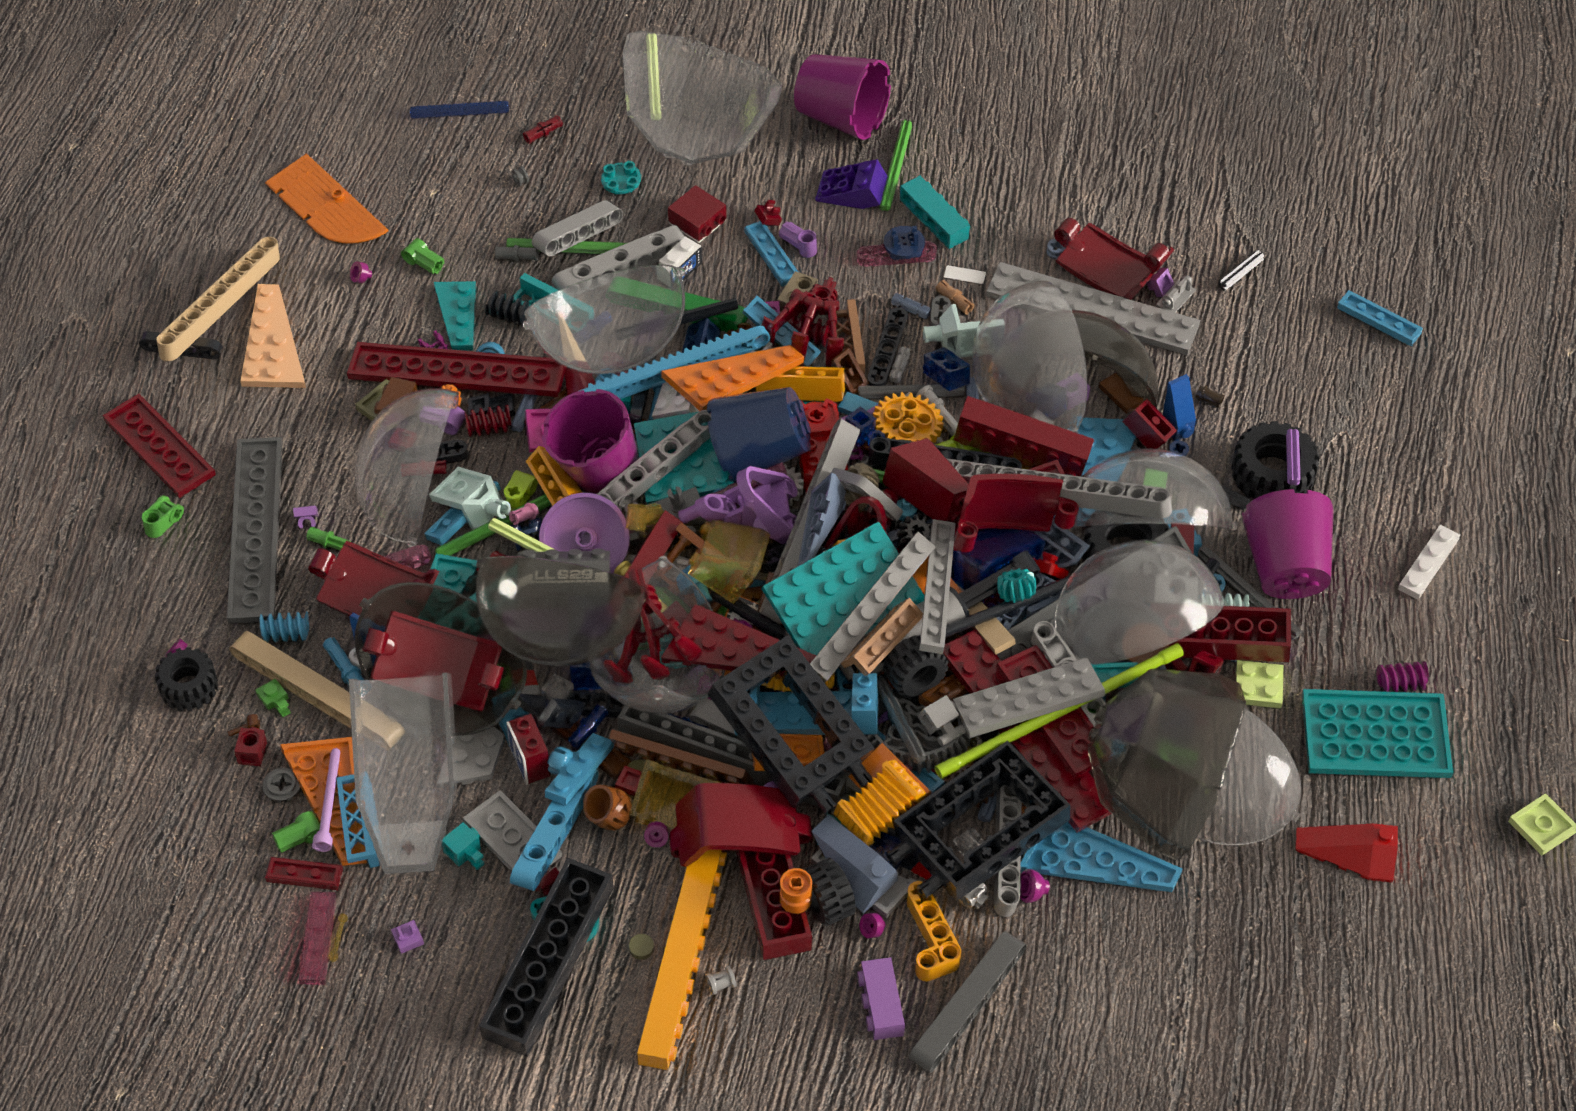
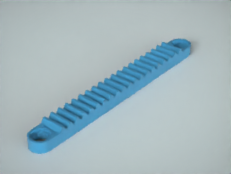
M756 326L748 330L740 328L739 333L732 331L731 336L724 334L723 339L716 337L715 342L708 340V344L700 343V347L693 345L692 350L685 348L684 353L677 351L676 356L669 354L668 359L661 357L659 362L653 360L651 365L646 362L643 368L638 365L635 371L630 368L628 373L622 371L620 376L613 374L612 379L605 377L604 382L597 380L596 385L589 383L588 388L582 390L590 392L602 389L622 399L666 383L661 378L662 370L746 354L764 347L770 341V335L764 326Z

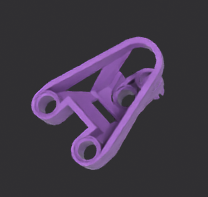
M749 466L737 473L738 486L725 491L723 494L703 496L697 499L694 505L678 512L679 518L684 524L701 516L714 525L718 526L722 523L740 525L742 528H750L780 544L787 543L797 516L790 513L788 500L796 497L798 490L795 482L784 473ZM752 479L762 483L754 489L751 486Z

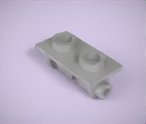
M1188 275L1182 276L1157 302L1156 306L1176 313L1196 291L1192 287V278Z

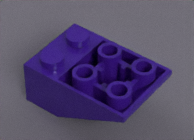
M878 159L824 170L815 200L817 202L859 209L879 206L888 176Z

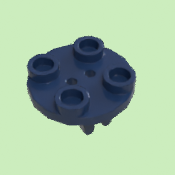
M916 226L894 227L884 236V248L893 260L917 258L922 255L925 247V238L917 230Z
M542 517L529 520V525L521 526L520 523L518 525H510L525 534L532 533L533 536L536 535L539 541ZM515 543L517 551L522 550V547Z

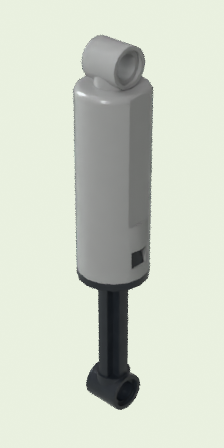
M1028 550L1021 552L1011 559L1008 566L959 594L954 588L950 587L946 625L970 616L968 609L998 592L997 577L1002 575L1003 572L1020 568L1021 570L1028 569L1035 576L1040 571V568ZM924 601L916 605L922 613ZM922 619L899 643L909 639L911 636L917 637L921 635ZM867 633L866 635H864V636L861 638V640L857 643V645H858L869 633ZM840 664L839 668L847 681L852 682L854 673L852 666L844 668ZM885 664L877 665L871 673L881 674L884 672L883 666Z

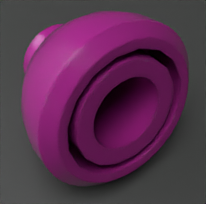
M1025 869L1020 874V899L1024 903L1035 902L1043 894H1048L1050 889L1049 881L1044 880L1039 872L1033 869Z

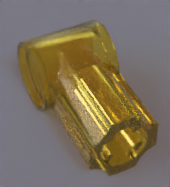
M656 503L647 505L628 504L625 528L638 531L646 530V526L656 524L664 510L660 504Z

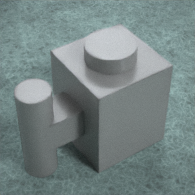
M947 695L925 707L917 715L930 736L941 730L943 735L937 738L941 746L966 733L963 725L960 724L954 728L951 724L959 716L956 704L949 700Z

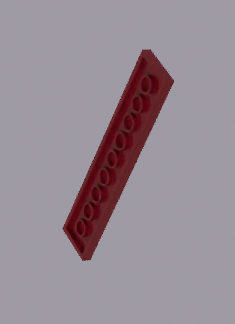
M357 342L347 371V377L354 380L383 382L386 379L390 381L391 377L416 382V385L442 387L449 384L459 389L558 397L567 362L566 359Z
M977 629L944 645L943 654L948 660V667L961 684L965 686L969 694L1006 683L996 669L997 663L1001 662L1000 658L988 647ZM1023 722L1013 724L997 730L1000 734H1002ZM1039 728L1010 743L1070 804V820L1068 822L1076 832L1087 828L1116 810V806L1089 772L1075 778L1072 777Z

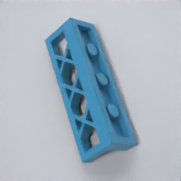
M363 772L337 777L347 861L352 863L368 859L370 868L380 866L366 774ZM357 783V787L351 794L343 790V784ZM352 801L360 805L354 814L346 810V807ZM355 821L362 825L361 830L357 834L349 831L350 826ZM359 842L365 846L366 852L352 854L351 849Z

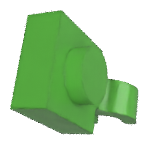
M276 678L255 690L258 698L268 710L275 707L281 717L291 713L287 708L289 706L286 701L289 699L288 694Z

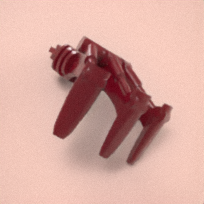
M829 277L828 280H824L822 285L814 284L809 292L805 291L803 293L798 289H794L791 293L792 299L783 307V310L773 321L766 316L763 318L761 326H764L770 335L769 342L773 343L774 346L776 332L792 317L806 312L801 332L793 331L791 337V346L804 356L805 361L809 343V335H807L809 329L818 315H825L830 333V338L826 342V367H831V360L840 354L844 347V338H837L836 311H839L840 307L839 300H837V291L834 289L837 282L833 281L832 277Z
M633 568L631 572H628L632 589L624 592L627 607L626 614L628 617L624 648L618 664L611 660L603 662L604 667L613 677L614 681L623 684H630L634 681L631 672L627 671L640 643L647 641L649 644L650 656H641L640 663L653 680H661L670 675L668 667L660 663V639L664 638L665 634L669 635L671 633L675 638V646L686 661L690 663L695 662L703 653L698 644L683 635L678 628L679 622L673 616L667 619L661 612L662 604L658 599L655 588L649 584L645 585L641 568L637 570ZM646 599L645 602L639 606L640 601ZM653 612H655L664 623L660 627L655 628L653 619L650 615ZM641 617H642L643 624H644V627H645V632L640 631V630H641V625H642V624H641Z

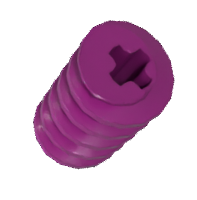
M1423 661L1421 664L1413 662L1412 665L1406 662L1403 666L1400 663H1396L1394 667L1391 664H1387L1385 667L1383 665L1377 666V683L1379 687H1383L1384 692H1389L1390 687H1392L1393 692H1398L1399 686H1401L1403 692H1407L1408 685H1410L1414 692L1418 684L1422 691L1426 689L1429 677L1426 661Z

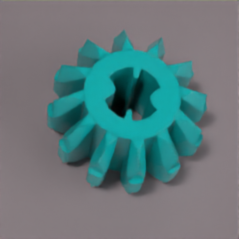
M1010 569L1009 572H1003L1002 575L997 577L998 594L1006 602H1023L1024 599H1030L1031 596L1036 594V579L1033 572H1030L1028 569Z

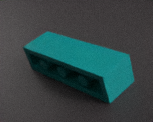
M918 176L900 186V201L948 249L969 239L970 224L967 219L963 218L940 193L936 192L928 181Z

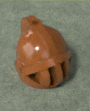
M594 785L585 794L583 809L589 821L599 828L617 830L624 827L630 819L632 804L630 797L624 791L607 785Z

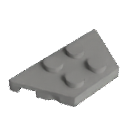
M465 708L439 782L441 789L448 788L447 785L462 782V785L474 781H485L493 778L505 742V735L470 709Z

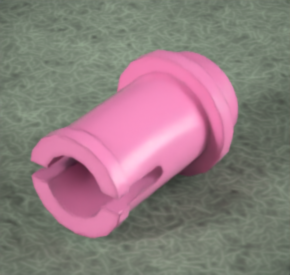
M526 503L524 507L511 511L509 519L514 525H518L528 519L534 520L539 514L538 507L534 503Z

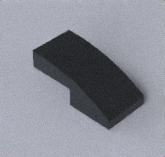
M488 393L467 398L468 415L471 409L478 415L479 408H482L484 413L487 414L488 407H491L495 413L497 406H500L502 412H504L505 405L509 406L510 416L515 415V403L512 393L490 398Z

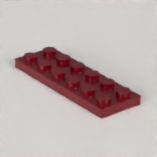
M139 393L102 415L107 425L178 498H181L216 475L215 470Z
M1037 645L998 662L996 669L1006 682L1053 668ZM1081 707L1039 728L1073 778L1114 758V752L1093 726Z

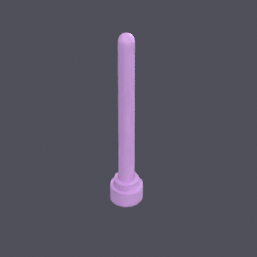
M338 748L331 750L320 829L313 837L312 848L319 852H327L332 849L333 838L329 833L340 760V750Z

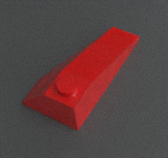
M1371 823L1296 828L1295 851L1322 862L1329 861L1339 865V869L1344 871L1349 869L1361 874L1360 877L1367 880L1393 883L1398 849V826Z

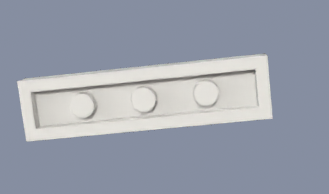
M1440 525L1399 584L1398 590L1418 600L1458 542L1460 534Z

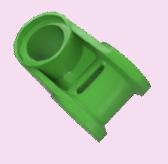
M165 495L159 497L142 514L145 534L150 538H157L163 535L167 529L180 520L184 513V507L180 504H174Z

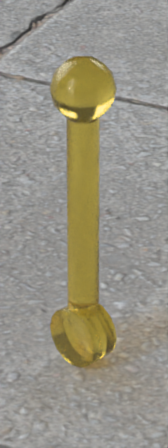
M340 914L338 917L339 926L333 950L328 954L331 962H335L339 958L337 950L344 923L348 920L346 914Z

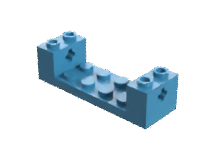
M853 673L852 691L831 692L863 734H877L879 699L877 673H870L866 676L862 673ZM758 686L750 694L751 698L779 734L825 735L817 724L814 725L812 722L813 718L803 705L800 706L798 704L799 700L792 692H760V686Z

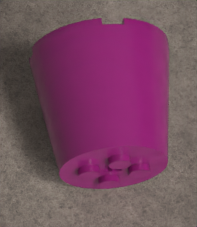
M812 54L803 62L796 78L794 87L795 107L799 113L862 140L871 137V131L873 129L877 130L888 106L891 85L887 84V76L890 75L889 67L885 61L879 59Z
M596 389V391L584 392V390L574 392L560 400L550 410L544 421L545 427L542 441L546 451L586 493L598 494L614 478L639 459L628 411L619 397L609 391Z
M1288 489L1262 495L1246 505L1247 510L1244 513L1242 512V522L1262 590L1267 595L1279 599L1305 598L1325 590L1331 583L1332 501L1326 495L1316 491L1307 490L1305 494L1295 493L1294 489Z

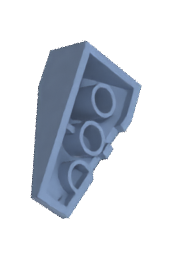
M831 473L811 491L798 566L815 557L839 515L845 509L846 501L844 498L846 491L834 473Z

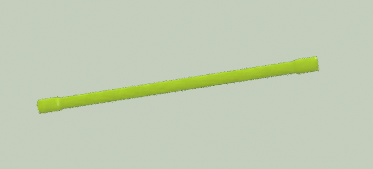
M1176 643L1160 651L1157 655L1102 682L1105 694L1161 665H1166L1184 655L1182 647ZM1093 700L1029 719L956 757L934 767L935 772L940 779H943L969 763L989 754L1007 740L1011 743Z

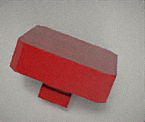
M1043 552V559L1036 560V558H1033L1040 568L1039 572L1059 579L1067 577L1069 571L1055 564L1058 556Z

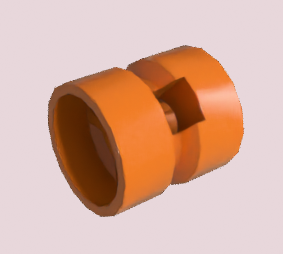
M800 868L789 869L780 878V903L790 913L799 914L805 912L812 903V878L807 871Z

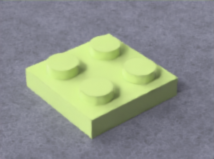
M1237 660L1234 703L1281 708L1283 704L1284 665Z
M1546 793L1510 816L1508 821L1541 856L1576 833V823Z

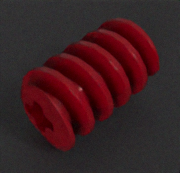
M805 313L800 318L796 315L787 321L798 332H801ZM821 318L816 323L813 321L807 334L811 343L813 341L815 345L822 343V346L826 348V342L830 338L827 321L824 325H822Z
M505 405L504 412H502L500 406L496 407L495 413L491 407H488L487 414L484 413L482 408H479L478 415H476L473 409L470 410L469 416L465 412L469 437H473L474 431L477 432L478 436H481L483 429L487 435H490L491 428L498 434L500 427L507 433L508 427L511 426L508 405Z

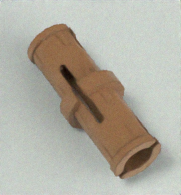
M945 280L937 284L935 290L949 298L951 304H956V307L967 315L968 312L970 313L973 310L974 303L965 298L959 289H954Z

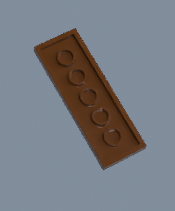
M611 730L609 739L615 744L614 747L620 749L619 752L624 755L633 757V754L642 756V760L650 763H655L657 760L663 762V766L677 770V767L686 769V773L699 777V774L708 776V780L716 783H721L723 780L732 784L753 785L754 779L745 769L620 731Z

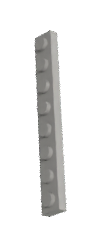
M935 519L932 522L930 542L936 547L928 556L920 651L943 654L956 523Z
M919 532L913 536L810 663L824 683L840 666V663L848 656L936 547Z

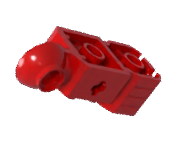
M828 398L825 399L824 403H803L804 412L811 429L810 450L798 456L801 477L804 480L803 488L806 490V493L832 428L839 420L837 404Z

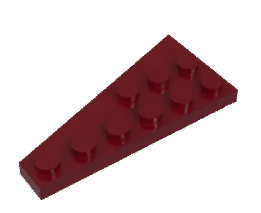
M695 604L679 630L684 636L699 645L703 651L701 657L692 663L686 661L675 646V638H673L661 656V662H682V665L687 666L699 664L705 665L707 668L733 671L780 640ZM798 648L809 663L816 657V655ZM784 670L778 673L781 677L784 673Z

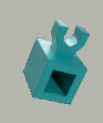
M463 822L441 839L443 852L458 867L467 860L476 870L484 865V861L481 860L483 854L479 852L481 850L479 840L481 837L475 828H469Z

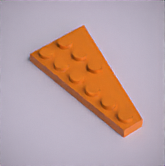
M791 345L662 370L661 378L695 408L702 411L707 410L710 399L742 394L803 364L804 356Z
M352 737L280 744L281 751L319 822H321L331 750L334 748L340 750L337 777L357 774ZM336 780L329 833L333 838L332 847L342 866L367 863V860L352 863L347 861ZM356 782L343 784V790L350 794L357 787ZM352 801L346 807V810L354 814L360 805ZM355 821L350 826L349 831L357 834L361 830L362 825ZM357 842L351 851L352 854L366 852L363 844Z

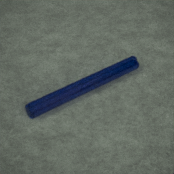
M507 100L410 107L411 118L509 112V102Z

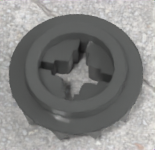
M290 768L272 770L265 776L262 784L264 794L271 801L277 800L279 803L282 800L290 801L294 795H298V791L301 788ZM284 779L286 786L280 791L278 786L281 785Z

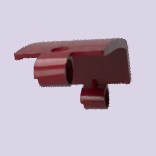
M1066 218L1054 231L1055 239L1065 248L1056 259V263L1091 287L1129 300L1143 288L1175 250L1172 247L1167 248L1162 243H1156L1145 255L1122 243L1092 223H1088L1078 234L1080 225L1073 218Z
M1026 474L973 475L970 478L954 539L953 551H972L979 528L1048 532L1055 515L1054 523L1061 529H1071L1075 524L1079 505L1074 500L1060 497L1063 485L1062 479Z
M350 541L344 542L337 558L333 553L318 548L308 567L312 574L325 580L316 597V601L347 616H350L352 613L359 616L364 615L371 622L385 627L391 611L417 618L419 612L424 608L432 592V586L440 572L436 569L428 570L426 573L417 571Z
M396 611L390 612L384 632L369 628L362 649L364 652L377 656L371 673V679L478 711H483L489 689L495 691L496 688L498 689L504 671L503 667L497 666L503 646L502 643L469 635Z
M701 783L694 786L676 804L677 826L669 833L671 855L675 858H680V865L683 867H687L698 860L708 850H743L798 855L800 853V844L813 842L811 818L808 815L796 812V807H792L779 788L748 784Z

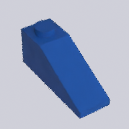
M1187 374L1168 382L1162 415L1177 430L1171 436L1174 441L1190 437L1194 433L1196 423L1190 380Z

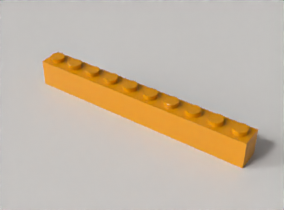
M708 850L686 868L637 1052L638 1065L668 1070L670 1061H675L677 1047L674 1046L675 1041L681 1038L683 1024H680L682 1016L686 1017L689 1002L686 1001L687 994L692 995L694 980L692 975L693 972L697 973L699 969L700 958H697L698 952L704 949L706 939L703 936L704 929L708 930L710 926L711 915L708 914L709 909L715 907L717 894L714 893L715 887H720L722 873L719 872L720 867L725 866L727 860V852H724V850Z

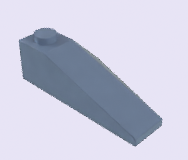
M829 814L811 831L824 857L832 858L844 871L855 897L856 908L863 914L898 881L897 871L885 859Z

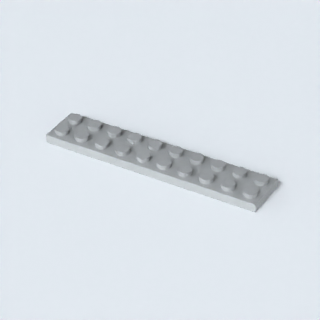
M1003 262L999 263L986 291V297L1184 355H1188L1200 325V320Z

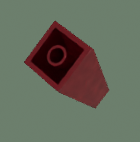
M928 438L891 448L882 480L883 484L930 518L958 525L968 488V483Z

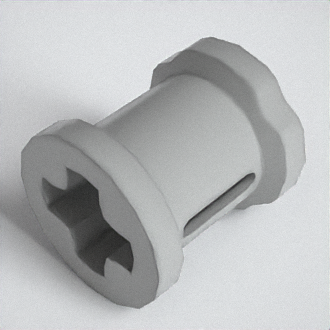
M726 966L725 970L714 974H705L706 982L712 995L730 986L732 988L737 987L735 976L730 966Z

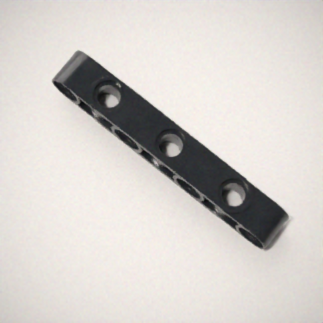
M884 437L873 438L869 445V462L874 466L886 468L891 448L914 441ZM935 445L946 459L1022 469L1021 462L1015 458Z

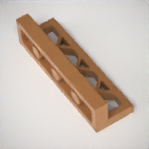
M851 299L847 300V310L836 311L837 318L847 317V321L843 325L837 322V338H840L838 335L841 332L849 335L844 341L843 349L850 348L865 375V359L856 301Z
M910 598L895 605L840 664L844 668L854 664L864 676L870 674L922 619L923 613Z

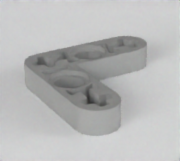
M833 468L829 475L831 473L837 475L844 489L879 500L884 506L887 518L897 522L903 514V510L867 478L838 468Z

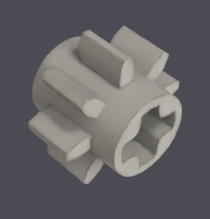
M982 883L959 900L960 903L969 909L973 906L979 909L988 899V896L985 895L987 887Z

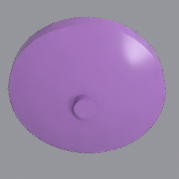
M577 493L559 500L550 508L542 521L539 541L558 551H569L571 549H579L581 551L603 549L610 551L612 575L616 567L624 562L630 547V530L624 514L613 502L597 494Z

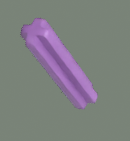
M1288 429L1286 434L1287 483L1297 486L1300 483L1299 431L1297 429Z

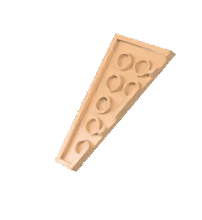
M258 284L240 380L242 387L306 388L279 285Z

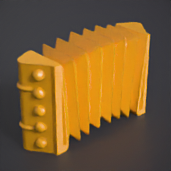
M886 760L882 764V773L876 772L877 778L872 777L873 783L867 782L868 789L861 788L862 794L855 792L856 798L849 795L850 802L841 799L833 813L841 821L842 825L868 846L874 843V836L880 838L881 832L888 834V827L894 828V820L907 812V808L911 809L913 807L912 803L918 804L927 795L919 786V783L896 760Z

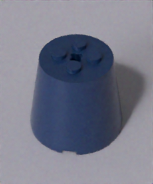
M791 387L710 399L708 402L707 412L711 413L712 419L708 421V428L713 448L722 470L730 473L729 480L731 482L734 481V484H737V473L749 466L770 470L810 450V425L804 412L803 403Z

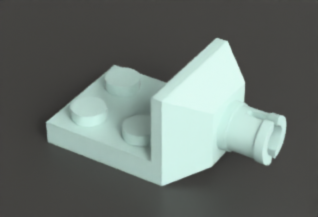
M951 304L939 318V325L923 326L924 343L941 342L942 348L955 358L1002 353L1003 318L960 323L956 304Z
M457 467L429 494L433 502L462 510L472 530L488 523L494 516L502 519L506 518L505 514L509 515L511 510L509 502L502 500L491 476Z

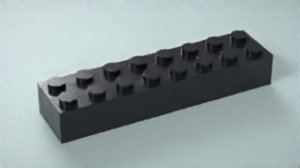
M567 857L479 1025L482 1039L528 1057L614 889L612 874Z

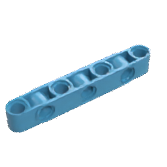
M598 770L593 772L567 805L552 800L512 870L510 876L511 884L531 891L537 889L581 813L586 792L589 788L596 785L599 776Z

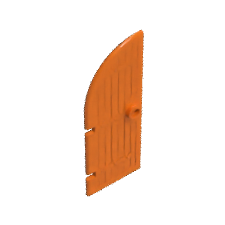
M307 153L265 182L275 194L282 190L283 192L279 194V197L303 220L310 216L311 218L306 223L315 232L328 240L346 244L362 243L378 238L389 231Z

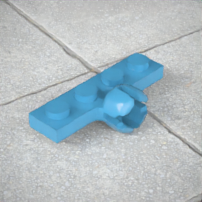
M593 733L576 752H572L564 747H556L548 759V771L557 776L546 788L545 798L567 805L612 751L614 743L610 739Z

